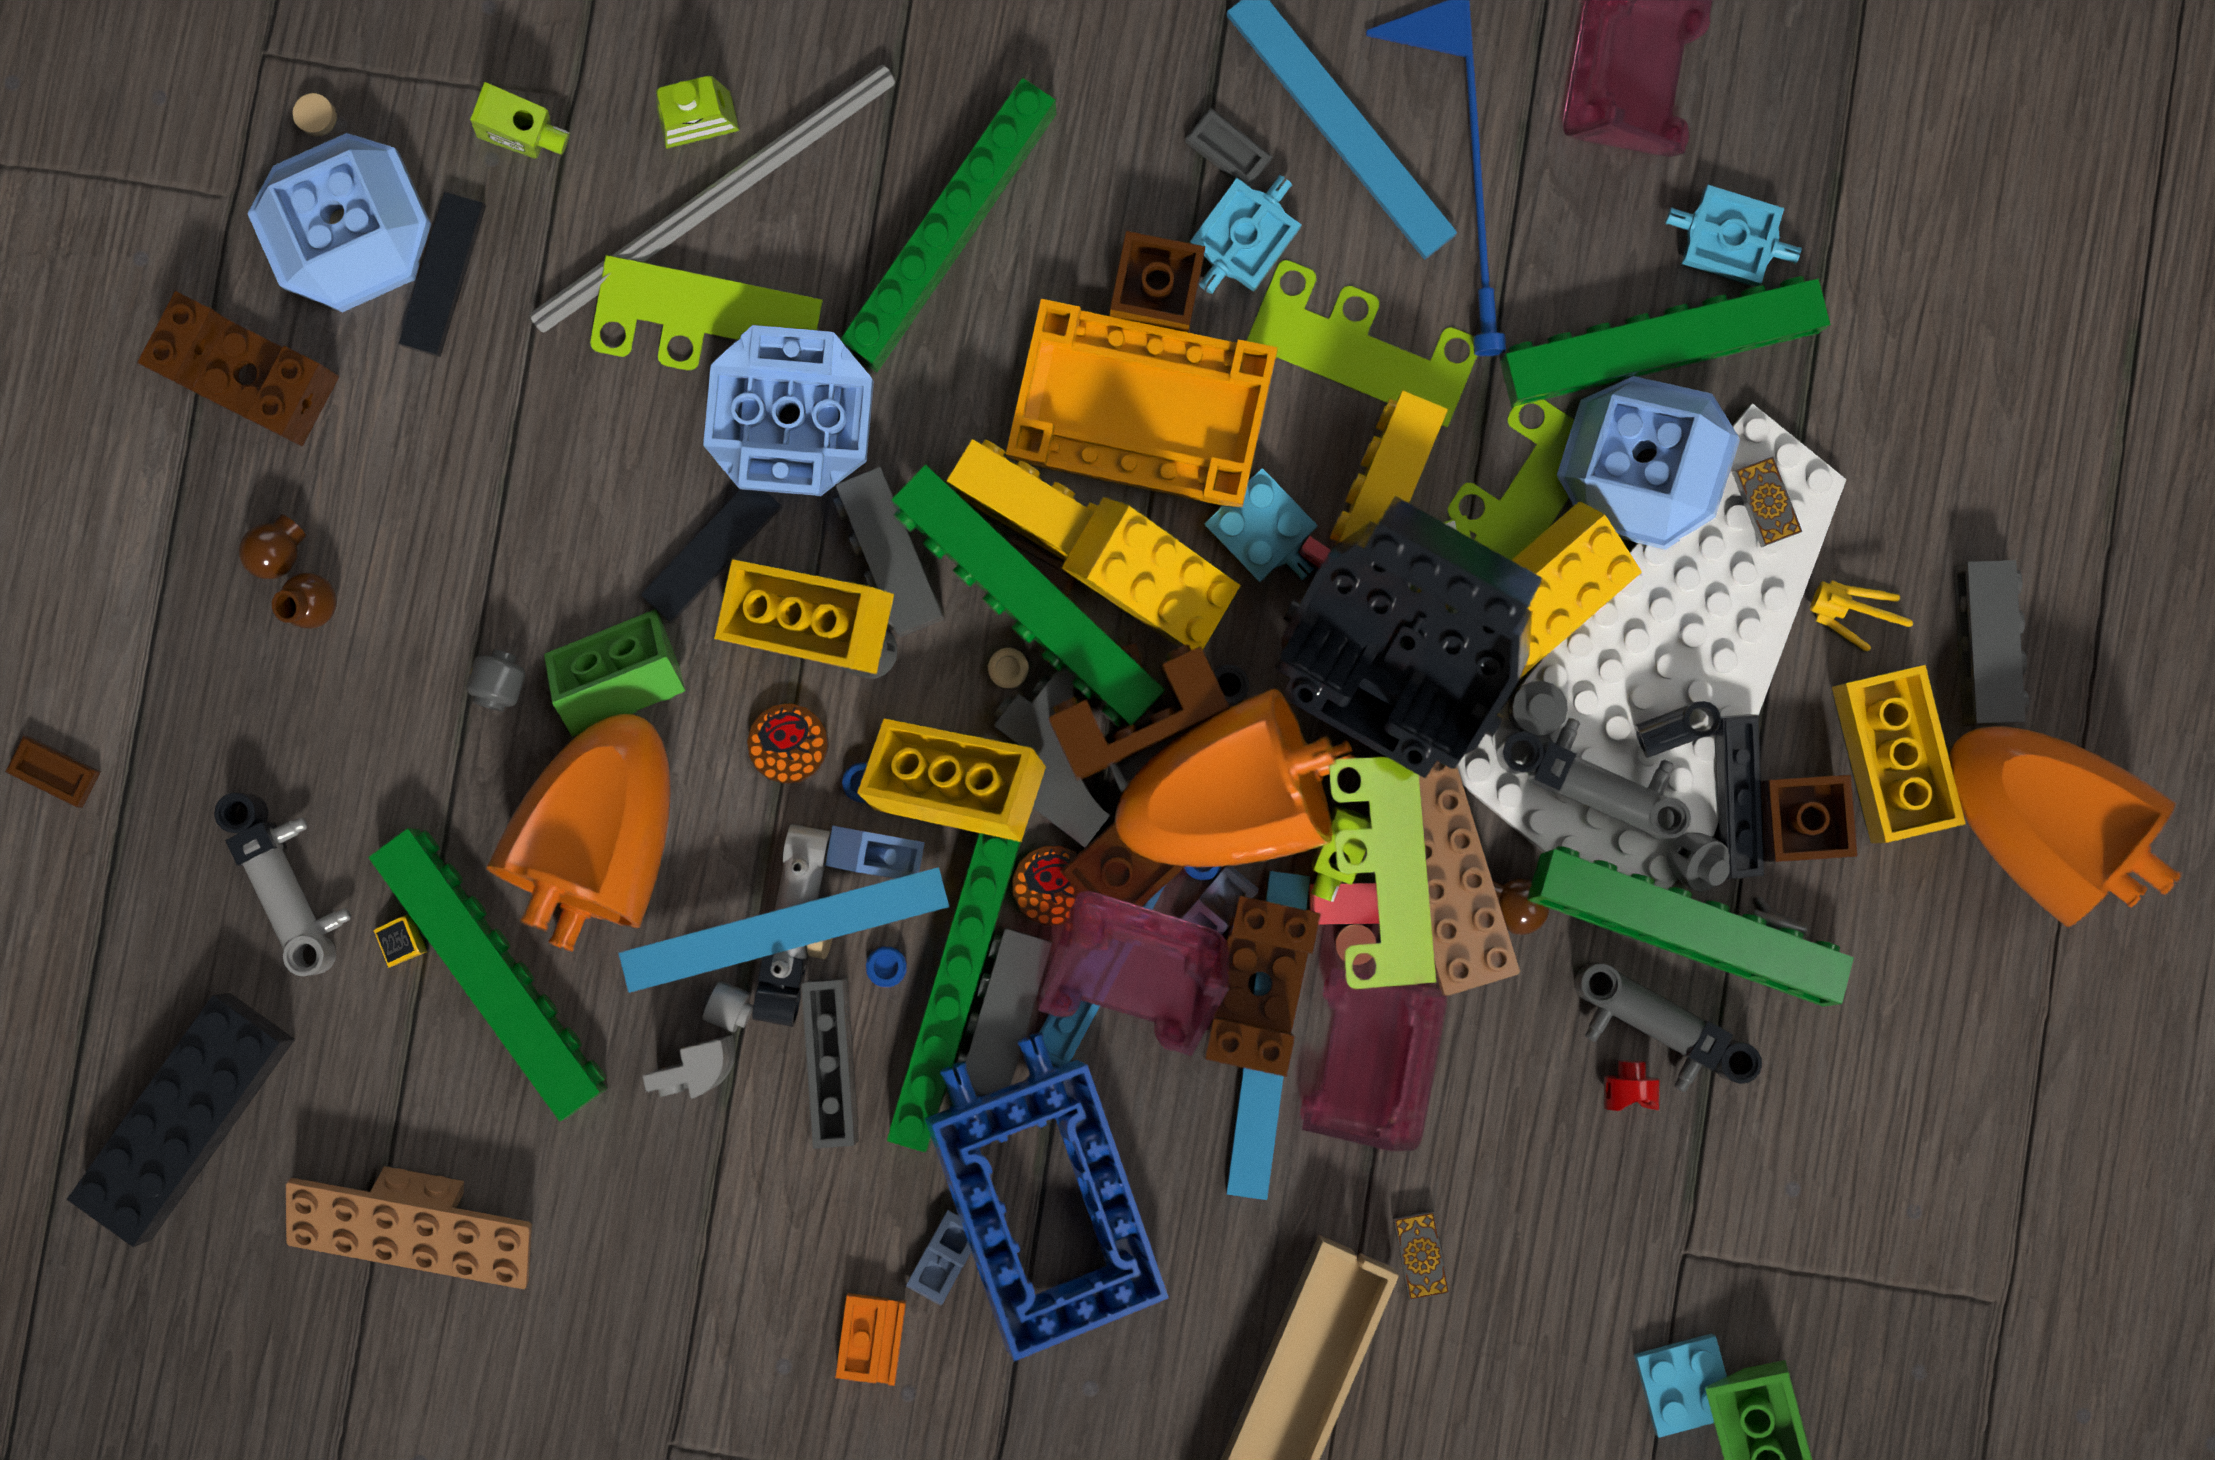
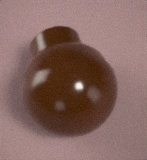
M281 514L272 524L257 525L244 534L239 545L241 563L249 573L258 578H280L286 575L295 564L298 554L297 546L306 537V534L293 520Z
M313 573L295 575L283 584L281 590L272 599L273 613L280 621L291 623L296 627L309 629L317 628L327 623L334 615L337 606V596L333 586L322 576Z
M1514 879L1505 884L1492 880L1509 932L1517 935H1526L1537 931L1543 926L1548 918L1550 908L1527 900L1532 883L1531 880Z

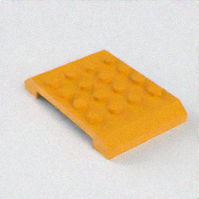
M1041 299L1005 455L1007 458L1016 461L1021 460L1033 466L1222 506L1243 507L1278 347L1240 339L1236 343L1082 311L1080 306Z

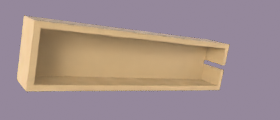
M1318 1235L1221 1460H1320L1399 1277L1393 1267L1362 1253H1359L1357 1258L1352 1249Z

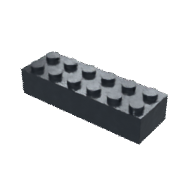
M233 994L213 995L66 1200L132 1247L152 1240L295 1039Z

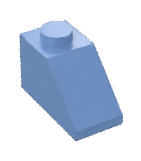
M832 826L825 866L865 874L900 878L919 873L925 842Z

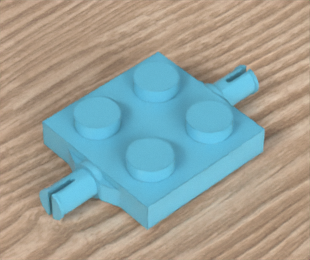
M1278 175L1265 194L1264 192L1253 190L1236 178L1190 241L1191 244L1206 246L1204 257L1212 265L1202 281L1199 282L1202 289L1207 287L1206 292L1213 294L1224 276L1238 280L1253 292L1256 290L1302 225L1286 214L1279 204L1289 188L1292 187L1288 179L1284 182L1285 177Z
M1707 185L1704 188L1699 207L1694 214L1671 207L1665 220V224L1687 230L1688 243L1681 264L1754 287L1762 284L1767 264L1773 257L1796 264L1802 249L1801 247L1779 241V224L1784 208L1711 185Z
M1263 468L1249 480L1243 507L1221 505L1220 509L1205 523V526L1259 582L1273 569L1287 564L1301 580L1305 579L1307 574L1297 563L1309 574L1315 569L1298 551L1303 541L1318 525Z

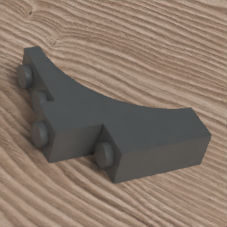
M1063 667L1060 671H1056L1052 678L1046 674L1042 677L1031 692L1036 697L1032 703L1020 694L1014 700L1007 697L993 715L998 719L994 727L1017 745L1032 748L1042 760L1046 769L1033 808L1086 848L1110 815L1093 799L1083 781L1076 780L1048 717L1055 714L1053 707L1073 698L1076 689L1071 684L1075 677Z

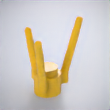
M1833 580L1830 583L1822 581L1819 584L1810 605V611L1818 613L1816 622L1829 626L1866 652L1870 651L1871 646L1835 620L1836 616L1843 619L1848 609H1853L1907 627L1913 625L1911 619L1854 601L1852 596H1850L1898 602L1900 600L1898 594L1843 585Z

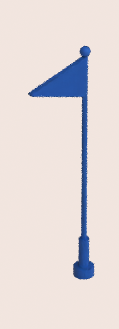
M1447 0L1366 31V36L1466 58L1482 286L1478 290L1481 334L1473 337L1474 355L1494 356L1506 352L1505 334L1497 333L1494 288H1490L1470 0Z

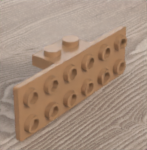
M1436 761L1426 779L1419 776L1435 972L1442 994L1449 996L1518 975L1520 969L1458 768L1451 769Z
M384 1166L370 1192L290 1178L286 1184V1243L289 1246L519 1289H525L529 1282L532 1224L528 1221L458 1209L457 1206L464 1194V1181L407 1171L400 1168Z

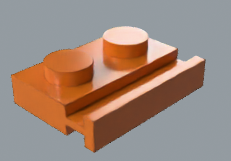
M853 1293L847 1294L835 1378L868 1383L879 1382L895 1386L907 1301L889 1300V1298Z

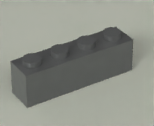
M881 467L837 484L836 488L840 496L833 498V501L842 521L850 519L855 533L848 535L857 558L864 555L870 570L864 572V576L868 586L894 594L887 629L890 631L895 629L897 635L902 638L945 620L909 532L893 516L897 511L892 503L894 496Z
M2016 560L1972 561L1954 566L1963 726L2025 722V715L2029 711V696L2023 687V674H2025L2027 669V657L2025 652L2021 650V634L2024 631L2025 618L2023 612L2019 610L2018 599L2023 581L2021 572L2017 570Z
M1005 928L1003 936L995 934L989 954L990 958L996 959L992 975L984 973L977 995L984 998L980 1014L972 1012L966 1036L973 1038L969 1053L961 1051L957 1062L966 1063V1069L974 1092L987 1095L1011 1085L1021 1052L1018 1041L1025 1038L1053 941L1010 928Z
M848 978L805 981L801 983L813 1149L854 1146L859 1141Z

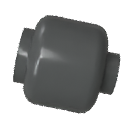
M493 649L491 656L480 655L476 657L466 685L467 692L473 696L472 703L503 712L505 707L516 705L526 676L525 670L515 664L517 656Z

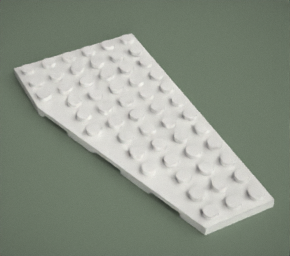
M1754 404L1748 406L1733 425L1740 442L1716 517L1697 530L1680 538V541L1666 550L1636 543L1630 550V554L1642 573L1538 662L1516 689L1517 691L1530 682L1545 681L1553 683L1558 687L1567 700L1568 711L1566 719L1560 728L1551 734L1536 736L1542 745L1548 742L1555 744L1567 720L1573 718L1578 720L1580 725L1570 751L1577 753V757L1648 788L1655 770L1659 768L1661 761L1667 760L1672 762L1671 777L1663 795L1679 799L1690 810V826L1685 833H1703L1711 837L1714 835L1719 822L1716 733L1646 758L1637 740L1634 725L1698 701H1706L1715 705L1721 717L1744 714L1759 715L1846 482L1842 475ZM1774 457L1803 532L1761 548L1732 472ZM1510 697L1499 711L1500 714L1504 715V718L1494 736L1490 737L1485 734L1478 747L1464 754L1457 768L1463 787L1543 853L1556 849L1557 846L1568 847L1580 853L1579 858L1592 863L1594 860L1607 861L1618 867L1617 872L1631 876L1633 873L1646 875L1655 880L1654 885L1667 890L1669 887H1672L1677 878L1668 865L1667 854L1677 838H1654L1645 831L1590 806L1527 781L1530 772L1513 774L1500 766L1496 755L1499 743L1508 735L1519 732L1509 720L1508 705ZM1701 709L1692 711L1689 718L1692 728L1700 732L1705 730L1708 725L1706 713ZM1515 742L1511 747V757L1516 763L1524 764L1529 758V750L1525 744ZM1662 808L1657 816L1658 823L1663 829L1668 830L1674 823V815L1670 809ZM1686 849V854L1682 856L1685 858H1689L1691 851Z

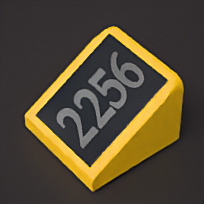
M404 915L374 930L388 968L427 952L418 926L410 915Z

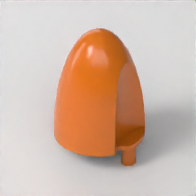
M1277 689L1269 690L1240 702L1198 724L1172 741L1149 760L1129 782L1118 802L1115 826L1119 838L1129 849L1145 858L1165 864L1189 867H1219L1259 862L1328 844L1332 841V825L1321 781H1323V776L1330 774V764H1335L1338 756L1352 752V747L1348 741L1331 747L1326 737L1317 742L1307 744L1287 700ZM1348 755L1340 759H1353L1355 756Z
M619 714L598 721L576 736L556 755L529 789L509 821L487 865V870L492 874L532 893L529 904L520 921L533 927L538 926V929L546 931L556 904L560 905L563 911L552 937L548 941V943L556 947H563L565 950L573 952L585 919H590L591 917L608 920L630 928H640L660 869L670 815L671 786L668 757L664 743L654 726L640 716Z
M2007 726L1978 728L1967 732L1955 741L1949 754V760L1965 819L1982 845L2002 869L2042 908L2066 927H2071L2081 920L2109 891L2124 901L2128 907L2132 908L2141 899L2139 896L2144 895L2148 888L2128 875L2127 872L2131 873L2134 871L2159 890L2162 895L2169 892L2174 886L2173 882H2178L2182 876L2180 872L2175 871L2151 853L2152 847L2149 846L2168 821L2176 803L2125 769L2070 742L2021 728Z

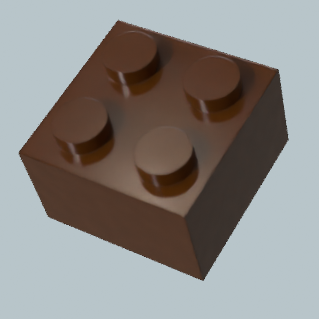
M1126 231L1110 307V316L1189 333L1206 246Z
M1851 775L1761 781L1764 862L1858 857Z

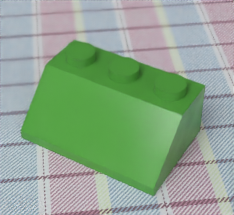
M656 609L544 654L552 703L572 737L582 733L602 719L619 714H634L640 709L660 701L669 700L675 695L685 692L679 663Z
M1786 1360L1744 1368L1705 1387L1724 1460H1812Z

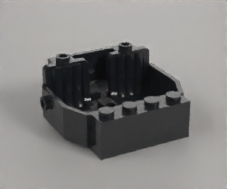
M1395 496L1378 524L1372 521L1332 548L1316 573L1302 601L1294 598L1283 620L1287 621L1289 625L1281 638L1282 653L1275 664V668L1279 672L1291 678L1282 695L1287 701L1425 779L1436 761L1451 769H1455L1464 754L1478 747L1485 734L1490 737L1494 736L1504 718V715L1500 714L1499 711L1518 683L1529 658L1532 611L1528 608L1542 577ZM1403 636L1412 637L1415 643L1407 642Z

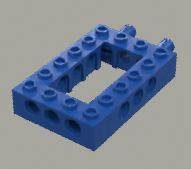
M1043 1033L1030 1035L1031 1040H1027V1037L1018 1041L1030 1073L1027 1079L981 1097L975 1095L965 1062L953 1065L958 1082L953 1069H950L949 1066L942 1069L940 1073L943 1076L953 1105L948 1110L925 1118L1005 1349L1014 1361L1169 1298L1088 1065L1080 1060H1075L1059 1067H1053L1043 1039ZM1055 1118L1107 1266L1035 1294L1033 1285L1025 1276L1017 1252H1020L1019 1245L1012 1238L1003 1215V1213L1007 1212L1005 1205L999 1200L989 1175L993 1173L988 1160L981 1154L979 1148L995 1140L1000 1143L1008 1140V1135L1033 1125L1040 1128L1047 1125L1046 1120Z

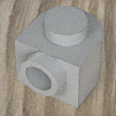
M723 981L718 982L709 998L702 1019L731 1032H735L738 1026L744 1028L753 1011V1005L748 1003L752 993Z

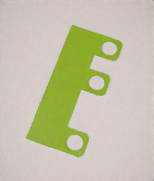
M606 255L602 278L609 273L610 275L600 285L590 343L596 352L624 357L631 352L637 319L663 324L658 352L659 362L664 366L690 371L694 370L699 364L704 333L739 340L740 336L752 325L817 330L823 300ZM608 322H617L625 329L626 338L619 347L610 348L601 341V328ZM679 335L687 337L693 344L691 357L682 362L672 359L667 350L669 341Z
M1284 260L1278 264L1247 341L1278 347L1277 358L1388 403L1389 399L1396 401L1401 392L1406 391L1447 408L1448 411L1442 425L1448 428L1477 358L1474 355L1473 337L1475 336L1455 328H1447L1440 336L1431 361L1368 335L1379 308V300L1376 296L1353 286L1344 287L1339 294L1330 318L1327 319L1305 310L1316 282L1315 272L1289 260ZM1292 270L1300 272L1306 282L1304 290L1296 296L1285 294L1280 287L1282 275ZM1354 296L1363 298L1369 308L1367 316L1358 322L1350 321L1343 313L1345 301ZM1453 338H1461L1469 345V357L1462 363H1453L1445 356V345Z
M1545 400L1528 403L1536 404L1544 411V422L1536 429L1524 427L1519 420V412L1527 404L1515 406L1508 415L1509 426L1537 445L1501 500L1499 501L1473 483H1465L1448 506V514L1454 519L1462 516L1459 511V503L1464 496L1469 494L1479 496L1484 502L1485 510L1478 519H1467L1469 530L1477 535L1474 539L1475 541L1509 560L1515 558L1551 526L1569 498L1557 477V472L1574 419Z
M1388 757L1336 759V763L1330 764L1329 767L1332 797L1337 802L1369 801L1371 829L1343 830L1336 835L1337 866L1345 874L1375 872L1381 943L1353 945L1346 949L1345 968L1347 983L1353 989L1436 982L1419 775ZM1345 767L1356 769L1361 777L1359 789L1352 794L1343 792L1337 783L1338 773ZM1351 838H1358L1363 841L1367 849L1365 860L1358 865L1348 863L1343 855L1344 844ZM1360 953L1370 954L1376 962V972L1368 980L1357 978L1352 969L1353 960Z

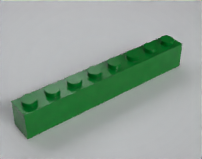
M1022 77L840 339L857 360L876 373L880 370L1057 115L1056 99Z
M1804 276L1790 278L1780 282V288L1766 291L1764 285L1756 286L1742 291V297L1727 300L1726 295H1719L1702 301L1703 306L1688 309L1687 304L1677 305L1664 310V316L1651 319L1648 313L1640 314L1626 319V325L1611 328L1610 323H1602L1587 328V334L1572 337L1571 332L1560 333L1549 337L1547 344L1533 347L1532 341L1509 347L1510 353H1506L1500 361L1511 408L1624 381L1633 376L1641 377L1819 334L1831 325L1819 278L1806 282Z
M926 464L894 496L892 503L897 511L893 516L910 532L916 527L926 537L922 543L938 559L946 555L956 565L952 571L968 587H971L974 583L986 593L982 600L995 613L1000 616L1005 611L1016 622L1012 628L1028 643L1035 639L1045 649L1041 655L1057 671H1060L1063 667L1075 677L1071 684L1084 697L1089 700L1094 695L1102 702L1105 707L1101 712L1115 726L1119 728L1123 723L1127 727L1134 725L1163 695L1165 689Z
M407 828L369 856V860L559 1122L569 1118L608 1089L603 1083L606 1079L604 1072L594 1060L587 1061L579 1048L582 1046V1043L576 1033L568 1026L564 1029L555 1017L558 1014V1010L552 1000L546 994L540 996L531 984L535 979L528 967L521 961L516 963L507 951L511 948L509 941L499 929L495 928L492 930L483 918L487 915V912L480 901L474 896H467L460 886L463 883V879L459 872L450 863L446 865L436 853L440 848L435 839L426 830L421 832L420 829Z
M979 833L886 1140L888 1142L924 1153L929 1149L932 1138L925 1118L940 1113L947 1090L940 1071L948 1066L950 1069H953L1021 845L1019 841Z
M1557 846L1556 849L1541 853L1527 897L1528 901L1822 1007L1843 1003L1854 957L1840 953V947L1836 944L1826 941H1816V943L1803 939L1804 934L1790 928L1781 927L1779 930L1766 926L1767 921L1759 916L1743 914L1742 917L1730 913V907L1723 903L1709 900L1703 903L1691 899L1693 894L1687 890L1676 887H1669L1667 890L1654 885L1655 880L1651 877L1636 873L1631 874V876L1617 872L1618 867L1615 864L1603 860H1594L1593 863L1579 858L1580 853L1568 847Z

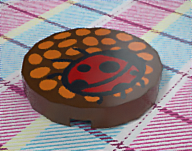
M791 703L774 705L762 712L751 725L747 740L749 757L757 771L769 780L784 784L803 782L815 775L822 767L821 765L824 763L829 749L828 733L821 719L806 707Z
M1043 846L1030 852L1018 864L1013 877V895L1019 909L1030 920L1045 926L1063 925L1075 920L1087 908L1088 902L1060 872L1078 855L1076 852L1062 846Z

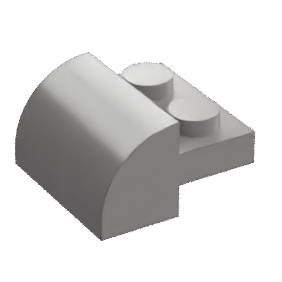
M733 1035L695 1043L680 1049L681 1064L660 1068L643 1075L646 1092L658 1089L659 1095L662 1097L682 1092L688 1088L690 1098L692 1099L716 1087L728 1076L735 1061L736 1050Z

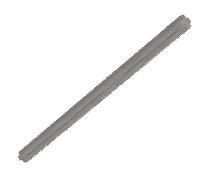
M885 65L878 66L611 256L644 263L892 87L895 83L893 75ZM605 260L530 313L532 322L541 332L548 331L599 294L600 285L610 275L609 273L602 278Z

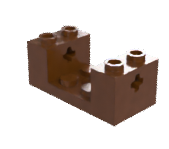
M177 291L174 292L137 361L138 364L302 447L340 377L320 363L284 345L282 347L228 320L211 308ZM246 365H255L257 369L256 379L248 385H242L239 380L240 370Z
M1189 644L1169 652L1166 654V663L1162 664L1160 670L1180 712L1175 714L1173 708L1170 707L1151 716L1149 720L1151 725L1137 731L1135 725L1118 731L1111 737L1114 742L1107 745L1087 700L1078 703L1076 698L1073 697L1053 707L1055 714L1048 717L1077 781L1189 730L1229 708L1201 646L1191 650Z
M1236 895L1203 1050L1205 1060L1287 1077L1295 1035L1292 1034L1308 953L1313 954L1321 913ZM1256 972H1264L1271 979V988L1264 995H1254L1248 988V980Z

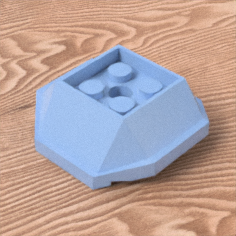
M348 133L274 165L247 213L279 286L340 312L347 311L415 280L419 268L418 262L431 226V222L400 153L394 147ZM338 209H344V216L341 221L336 224H330V217L333 212Z
M752 325L740 336L741 338L711 364L703 446L739 489L822 496L867 462L874 381L834 332ZM791 405L799 407L800 415L797 421L792 424H784L780 421V414L785 407Z
M1633 376L1580 401L1557 477L1573 505L1581 501L1605 514L1621 539L1666 550L1680 541V538L1697 530L1716 517L1740 439L1712 393ZM1644 449H1654L1657 451L1656 456L1650 462L1640 463L1636 461L1638 454Z

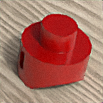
M1618 1061V1075L1604 1076V1109L1621 1111L1625 1107L1638 1102L1643 1108L1659 1111L1660 1079L1646 1076V1062Z

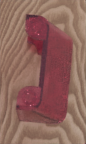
M1585 0L1563 117L1564 133L1580 141L1659 156L1674 157L1685 154L1686 145L1689 141V127L1687 121L1683 118L1672 116L1684 46L1695 41L1707 31L1710 25L1712 0Z
M1081 892L1076 896L1070 908L1039 995L1038 1010L1058 1017H1068L1077 1012L1082 1000L1154 1022L1155 1037L1164 1048L1192 1056L1229 989L1228 943L1220 933L1211 928L1096 892Z
M1332 968L1331 975L1326 978L1324 983L1323 997L1327 1000L1329 1008L1336 1010L1322 1087L1321 1089L1314 1090L1310 1096H1306L1301 1105L1302 1130L1393 1152L1414 1151L1420 1145L1424 1133L1445 1020L1447 996H1444L1439 988L1419 984L1353 989L1347 983L1346 970ZM1354 972L1355 976L1361 980H1368L1373 977L1372 975Z

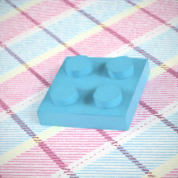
M1711 1333L1634 1354L1653 1428L1659 1438L1714 1423L1705 1387L1727 1377L1715 1335Z

